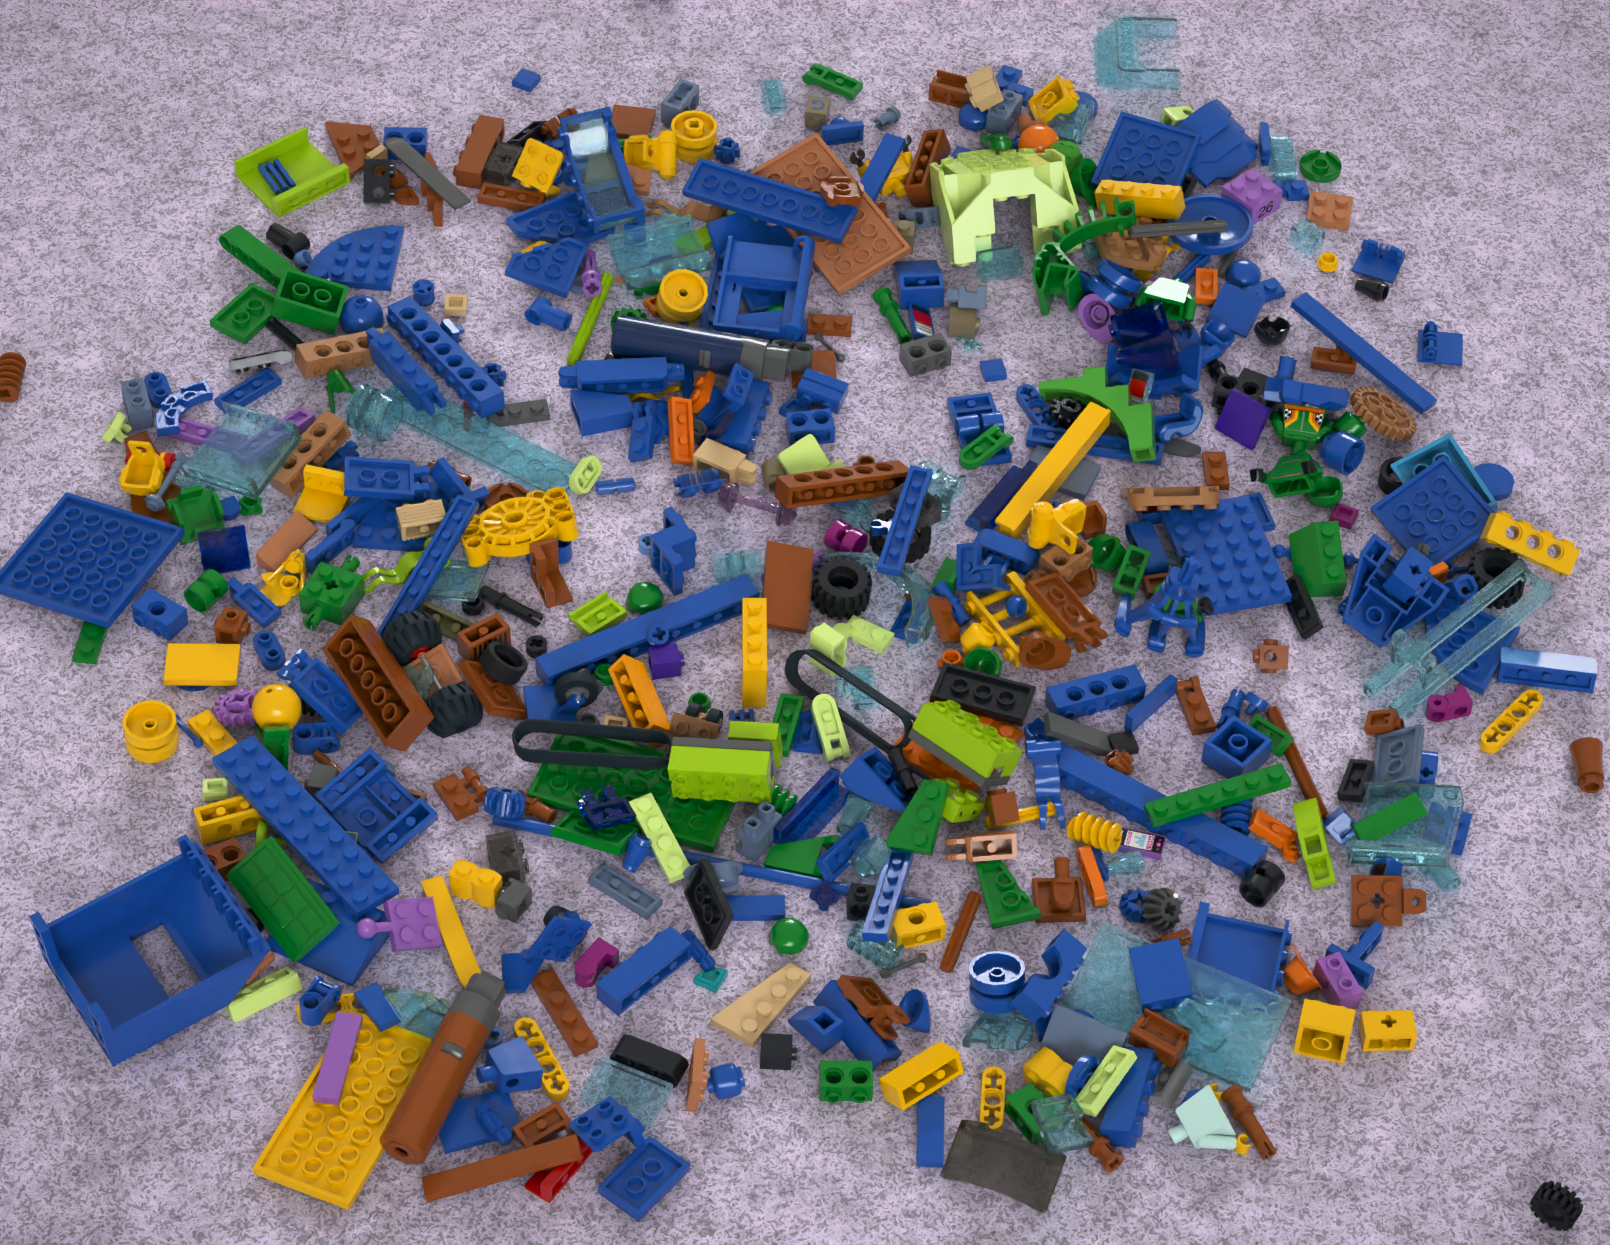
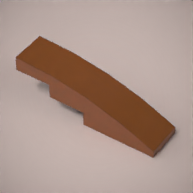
M426 152L425 159L438 170L431 153ZM421 180L422 196L427 197L428 211L433 212L434 226L443 227V199Z

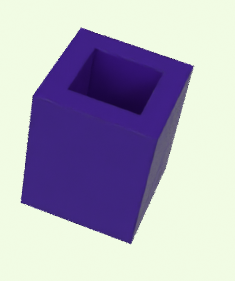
M676 643L648 647V664L652 680L681 676V667L685 666L683 652L678 651Z

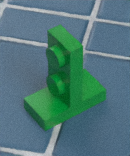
M255 721V731L258 740L288 771L290 732L288 725L264 726L261 729Z

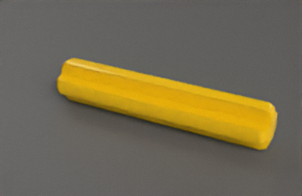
M1052 802L1047 803L1046 817L1056 814V809ZM1038 805L1018 809L1020 821L991 826L989 816L984 819L985 826L990 830L1040 819Z

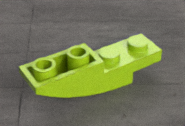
M1317 798L1294 803L1293 811L1297 832L1313 890L1338 884Z

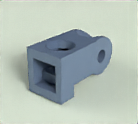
M939 206L898 211L899 220L915 221V228L941 226Z

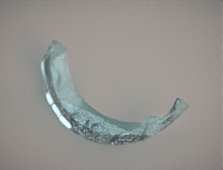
M836 552L820 556L821 563H826V559L829 558L834 560L840 556L841 559L849 557L852 561H859L860 565H865L867 569H877L880 559L878 556L860 552ZM904 565L900 577L885 575L912 597L910 618L904 628L906 647L912 649L928 639L932 633L934 619L927 599L935 596L923 576L914 569Z

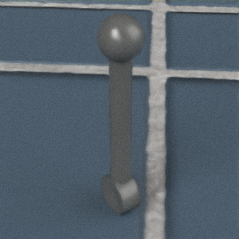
M815 333L814 339L816 341H820L829 350H834V355L839 362L845 361V355L838 353L823 338L822 333Z
M920 953L917 958L890 969L885 968L879 974L884 979L891 973L918 962L925 963L927 955Z

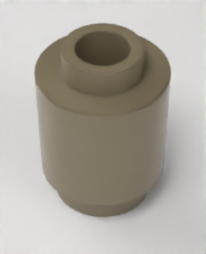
M771 458L762 464L761 469L764 486L768 491L775 493L777 476L786 474L779 460Z

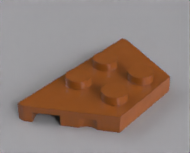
M325 122V129L340 163H345L349 167L350 179H352L356 172L361 169L364 171L366 154L380 145L372 126Z

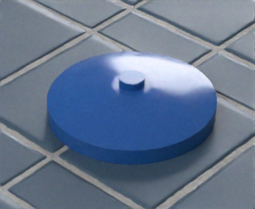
M1200 194L1184 198L1186 207L1179 220L1167 219V223L1225 220L1228 227L1224 233L1170 236L1180 247L1203 255H1223L1237 251L1249 242L1253 234L1254 222L1249 210L1238 201L1221 195Z

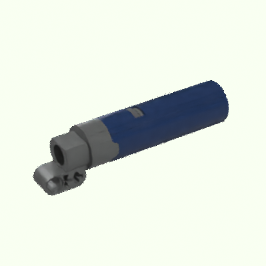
M622 314L616 318L611 337V351L615 357L626 359L666 357L667 363L683 364L684 369L701 372L710 370L714 374L730 376L733 365L738 363L754 374L753 379L761 381L764 378L786 381L789 370L805 372L806 368L811 369L814 350L812 345L803 342L775 339L770 344V341L766 339Z

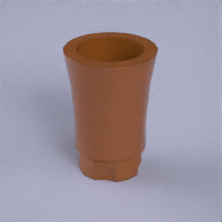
M1584 737L1573 741L1569 746V752L1574 762L1580 790L1586 793H1597L1604 788L1603 743L1593 737Z

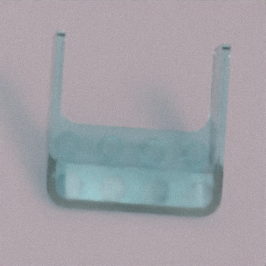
M1123 16L1094 35L1096 84L1102 88L1178 91L1180 70L1145 68L1141 66L1138 61L1137 38L1175 39L1177 19Z

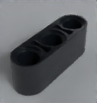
M628 1034L621 1036L610 1055V1061L615 1066L670 1088L678 1086L689 1066V1062L682 1055Z

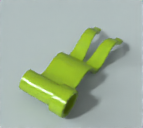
M429 537V538L425 541V543H424V548H425V549H426V547L428 546L429 542L431 541L432 537ZM425 550L420 552L411 551L404 554L393 569L386 570L376 567L367 571L363 576L364 582L374 574L386 576H380L373 580L370 586L364 590L365 594L370 593L380 583L386 582L398 585L405 582L410 571L415 568ZM448 559L444 568L450 564V559Z

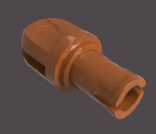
M1057 857L1054 859L1055 878L1050 882L1052 904L1060 911L1072 908L1076 898L1075 881L1070 878V860L1067 857Z

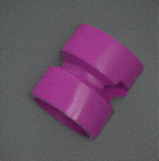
M841 519L835 520L830 525L824 537V544L834 551H840L841 555L849 557L853 561L862 554L868 542L866 533L857 528L852 529L850 524Z

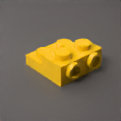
M1058 75L1027 101L1035 120L1040 117L1043 123H1049L1057 114L1063 119L1073 113L1079 106L1077 101L1080 97L1073 90L1075 86L1068 78L1064 80Z

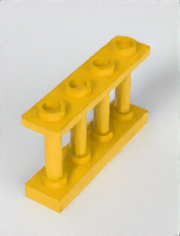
M1013 571L1006 575V585L1011 586V591L994 592L980 599L972 591H969L966 594L965 609L969 615L974 616L977 623L984 622L994 630L996 641L994 646H998L1001 649L1006 661L1011 662L1015 668L1020 667L1018 657L1020 644L1016 645L1011 637L1031 628L1038 629L1050 638L1064 642L1065 635L1025 590L1026 584ZM1014 595H1021L1027 601L1025 614L1029 619L1003 630L998 622L1010 617L1006 608L990 614L985 606L1006 597L1010 598Z

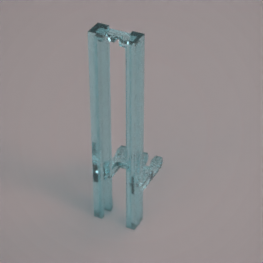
M1518 559L1417 641L1412 638L1404 645L1407 633L1401 628L1398 629L1392 636L1391 662L1363 684V694L1372 699L1409 668L1414 666L1420 671V681L1389 705V708L1396 709L1399 717L1403 719L1553 598L1554 586L1547 580L1543 581L1528 569V565ZM1519 580L1523 582L1530 580V585L1534 587L1533 590L1433 669L1437 658L1432 653H1429L1516 582Z

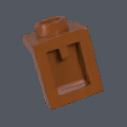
M1396 709L1368 711L1364 730L1367 735L1385 734L1403 729L1405 725L1404 720L1399 717Z

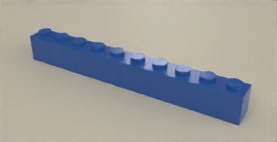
M746 574L732 578L727 582L712 586L707 590L692 594L677 602H672L664 607L649 611L644 615L629 619L624 623L607 628L574 643L564 645L549 653H544L535 658L536 674L544 686H555L560 677L567 673L577 672L582 668H588L591 675H593L598 665L610 664L612 666L623 654L635 658L648 653V647L652 646L646 640V632L654 624L660 623L667 627L669 638L663 645L670 644L742 615V599L759 598L760 592ZM657 629L652 634L653 638H658V641L663 636L662 632H658Z
M1061 743V755L1056 756L1060 774V785L1065 789L1072 790L1082 795L1085 799L1104 806L1108 811H1114L1124 816L1130 822L1140 824L1152 833L1166 836L1170 842L1179 844L1189 849L1192 853L1211 860L1215 865L1223 866L1233 871L1239 877L1246 878L1259 862L1265 860L1268 846L1202 813L1153 828L1144 811V803L1168 796Z

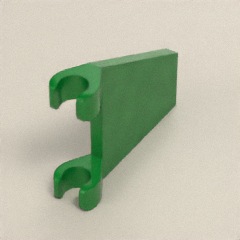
M830 835L771 845L764 867L824 879L818 866H816V861L819 859L822 847L828 850L841 837Z

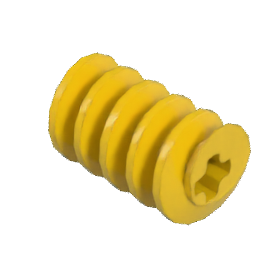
M1082 811L1078 816L1072 817L1069 821L1067 837L1070 840H1076L1079 843L1115 854L1121 844L1122 826L1120 823L1113 825L1111 820L1105 821L1104 818H1097L1094 814L1088 816L1087 812Z

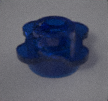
M827 881L821 882L820 886L816 890L811 891L809 895L810 899L819 905L820 911H827L829 906L833 902H838L840 898L839 894L831 889V885ZM823 894L827 895L825 899L822 898Z

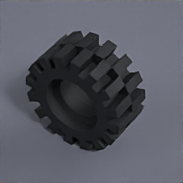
M1549 1181L1540 1185L1530 1201V1205H1532L1530 1209L1535 1212L1534 1216L1536 1218H1541V1223L1544 1224L1546 1222L1551 1228L1555 1226L1557 1231H1561V1229L1567 1231L1573 1227L1581 1215L1583 1204H1580V1197L1575 1198L1576 1193L1574 1191H1568L1569 1187L1565 1185L1563 1188L1561 1183L1556 1182L1554 1185L1553 1181Z

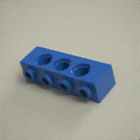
M1134 664L1046 687L1045 704L1049 712L1073 720L1085 715L1091 716L1097 712L1108 709L1114 710L1119 706L1140 702L1145 697L1146 683Z

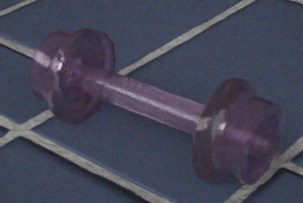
M734 482L732 485L724 483L720 492L717 493L718 506L725 508L729 513L732 512L736 503L776 514V526H781L782 524L791 526L795 517L798 516L796 513L797 508L787 509L781 503L775 505L739 495V483Z

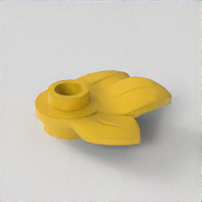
M274 572L261 574L266 586L260 589V591L277 607L286 605L290 602L292 596L299 593L300 581L296 576L280 573L273 581L267 584L265 582L266 579Z

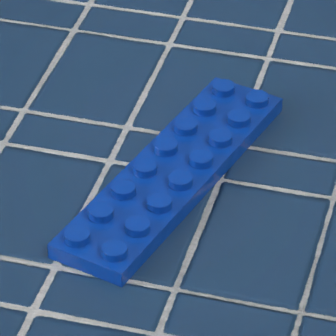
M702 158L698 160L682 190V194L685 197L838 244L842 243L858 212V206L841 204L829 206L826 204V199L820 194Z

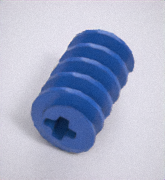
M1253 798L1221 807L1220 823L1248 836L1251 832L1248 827L1252 816Z

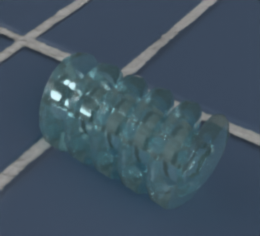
M864 920L857 921L848 936V949L855 950L858 955H863L868 961L872 960V963L875 966L880 965L882 970L892 968L901 958L905 948L904 945L900 944L895 948L897 944L895 939H892L889 943L862 941Z

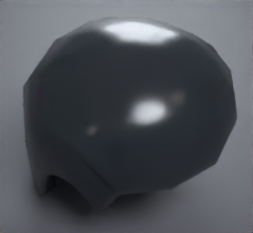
M1265 317L1261 322L1256 323L1254 332L1261 342L1268 345H1279L1286 339L1291 325L1282 317H1277L1275 321H1269L1268 317Z

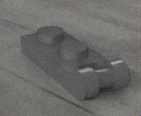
M546 399L505 404V409L487 416L486 421L489 428L550 420V412Z

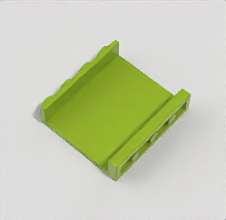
M306 126L234 160L235 176L278 218L350 183L349 167L345 163L335 167L309 142L308 128ZM274 159L280 161L296 184L295 187L277 196L258 171V165L266 166L268 161L272 164ZM268 171L269 175L272 177V179L277 184L279 189H282L279 183H277V181L275 180L272 173Z

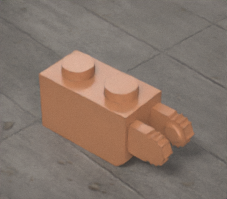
M1012 830L962 834V837L944 839L945 845L963 844V852L945 854L946 860L965 859L967 862L1018 858L1016 833Z

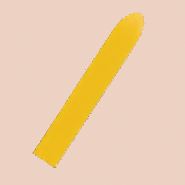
M443 876L421 881V886L426 897H433L440 934L456 975L465 989L473 974H481Z

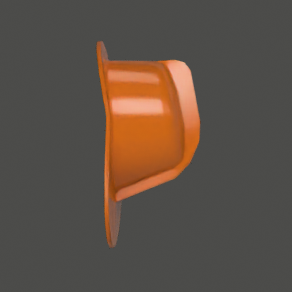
M1291 943L1296 956L1284 970L1283 980L1286 986L1294 995H1304L1317 988L1323 991L1319 982L1309 971L1299 951Z

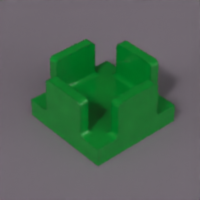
M202 485L181 490L178 497L168 499L165 502L172 524L184 529L185 535L179 541L180 545L220 535L226 531L222 520L225 513L218 493L213 494L211 488L203 490Z

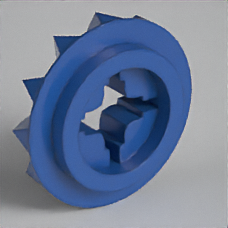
M1138 887L1135 891L1129 889L1126 894H1122L1119 902V909L1122 915L1133 922H1146V918L1141 916L1144 913V908L1141 907V910H1139L1136 902L1140 899L1141 903L1145 904L1144 896L1148 895L1150 891H1141Z

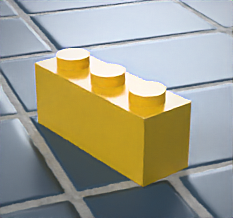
M939 1041L879 1078L884 1099L904 1111L964 1073L959 1052Z

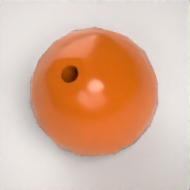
M1037 124L1029 126L1022 132L1017 149L1019 152L1020 148H1036V153H1045V149H1048L1053 143L1060 141L1052 128L1047 125Z

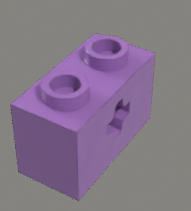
M1340 952L1317 959L1312 975L1323 988L1321 992L1327 1003L1345 1006L1349 1009H1357L1363 991Z

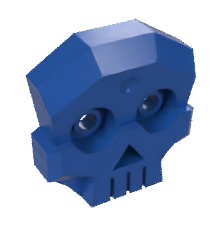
M1280 356L1277 376H1274V378L1267 377L1263 398L1266 401L1300 406L1309 404L1332 412L1340 411L1348 406L1350 392L1347 390L1293 380L1297 360H1294L1292 357Z

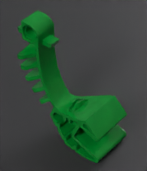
M1118 197L1114 198L1116 216L1108 218L1104 201L1099 202L1102 216L1100 220L1095 219L1093 208L1089 206L1087 207L1089 223H1084L1078 211L1075 213L1076 229H1073L1067 219L1063 222L1065 236L1056 228L1053 230L1054 242L1043 241L1039 248L1040 250L1035 255L1032 267L1037 301L1042 315L1049 314L1054 294L1066 296L1069 310H1073L1081 301L1084 293L1080 272L1065 253L1076 245L1100 235L1119 232L1120 236H1125L1124 231L1129 230V226L1137 224L1134 200L1119 202Z

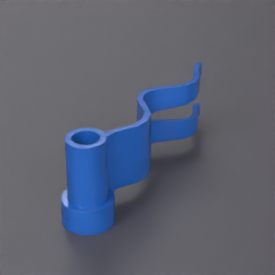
M1163 319L1158 321L1168 336L1173 335L1176 338L1181 350L1197 345L1203 347L1201 369L1204 368L1205 364L1222 356V352L1217 344L1210 347L1202 342L1194 326L1191 338H1189L1188 330H1183L1180 337L1179 329L1174 331ZM1183 319L1182 321H1177L1179 326L1184 323Z
M1035 739L1025 740L1026 759H1032L1035 773V794L1039 808L1040 830H1046L1047 797H1050L1056 809L1060 829L1065 828L1064 807L1060 795V774L1056 756L1061 755L1060 740L1036 742Z

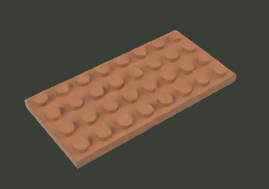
M818 133L811 135L749 172L820 194L821 182H827V178L831 176L850 177L851 182L857 184L855 178ZM865 191L863 199L858 206V212L841 244L784 227L793 240L801 235L813 238L815 241L813 265L838 296L912 252L910 245ZM800 242L798 245L803 248L804 242Z

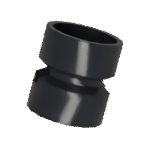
M1263 860L1243 880L1239 886V891L1248 903L1255 907H1264L1285 883V875L1276 864Z

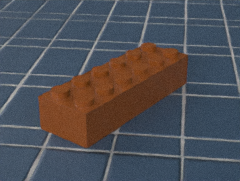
M351 614L322 650L342 681L348 686L351 695L386 747L405 752L433 720L434 715L392 652L387 648L372 622Z

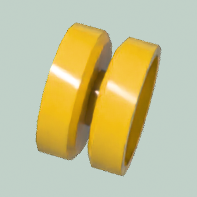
M691 110L682 112L672 119L671 131L677 133L678 140L676 158L684 162L697 163L700 158L708 160L714 155V145H717V123L710 114Z
M676 269L669 272L662 279L655 301L656 310L660 317L666 322L677 324L679 321H687L689 324L697 321L702 314L708 296L705 281L696 272L687 269Z
M149 700L139 702L125 712L122 719L126 750L132 758L139 762L157 763L170 758L177 751L179 735L176 714L171 706L164 702Z

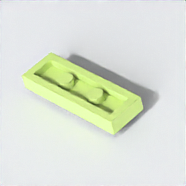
M1113 1045L1073 1101L1072 1106L1075 1111L1096 1117L1136 1061L1137 1056L1135 1052Z

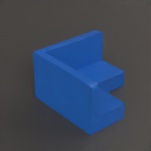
M982 543L957 544L956 591L964 593L972 591L974 594L1011 591V586L1002 584V565H982Z

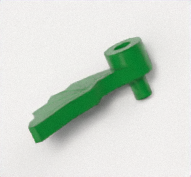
M661 282L650 284L649 286H641V283H638L634 287V296L642 297L643 292L649 295L658 294Z

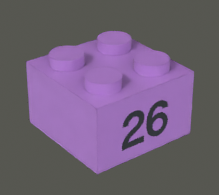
M1251 168L1223 185L1221 196L1234 199L1244 205L1251 213L1254 224L1280 209L1283 190Z

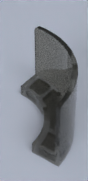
M961 1120L940 1176L943 1179L966 1182L1011 1197L1040 1213H1045L1067 1156L1040 1141L1038 1145H1034L1022 1140L1023 1134L1003 1128L1002 1132L989 1128L988 1123Z

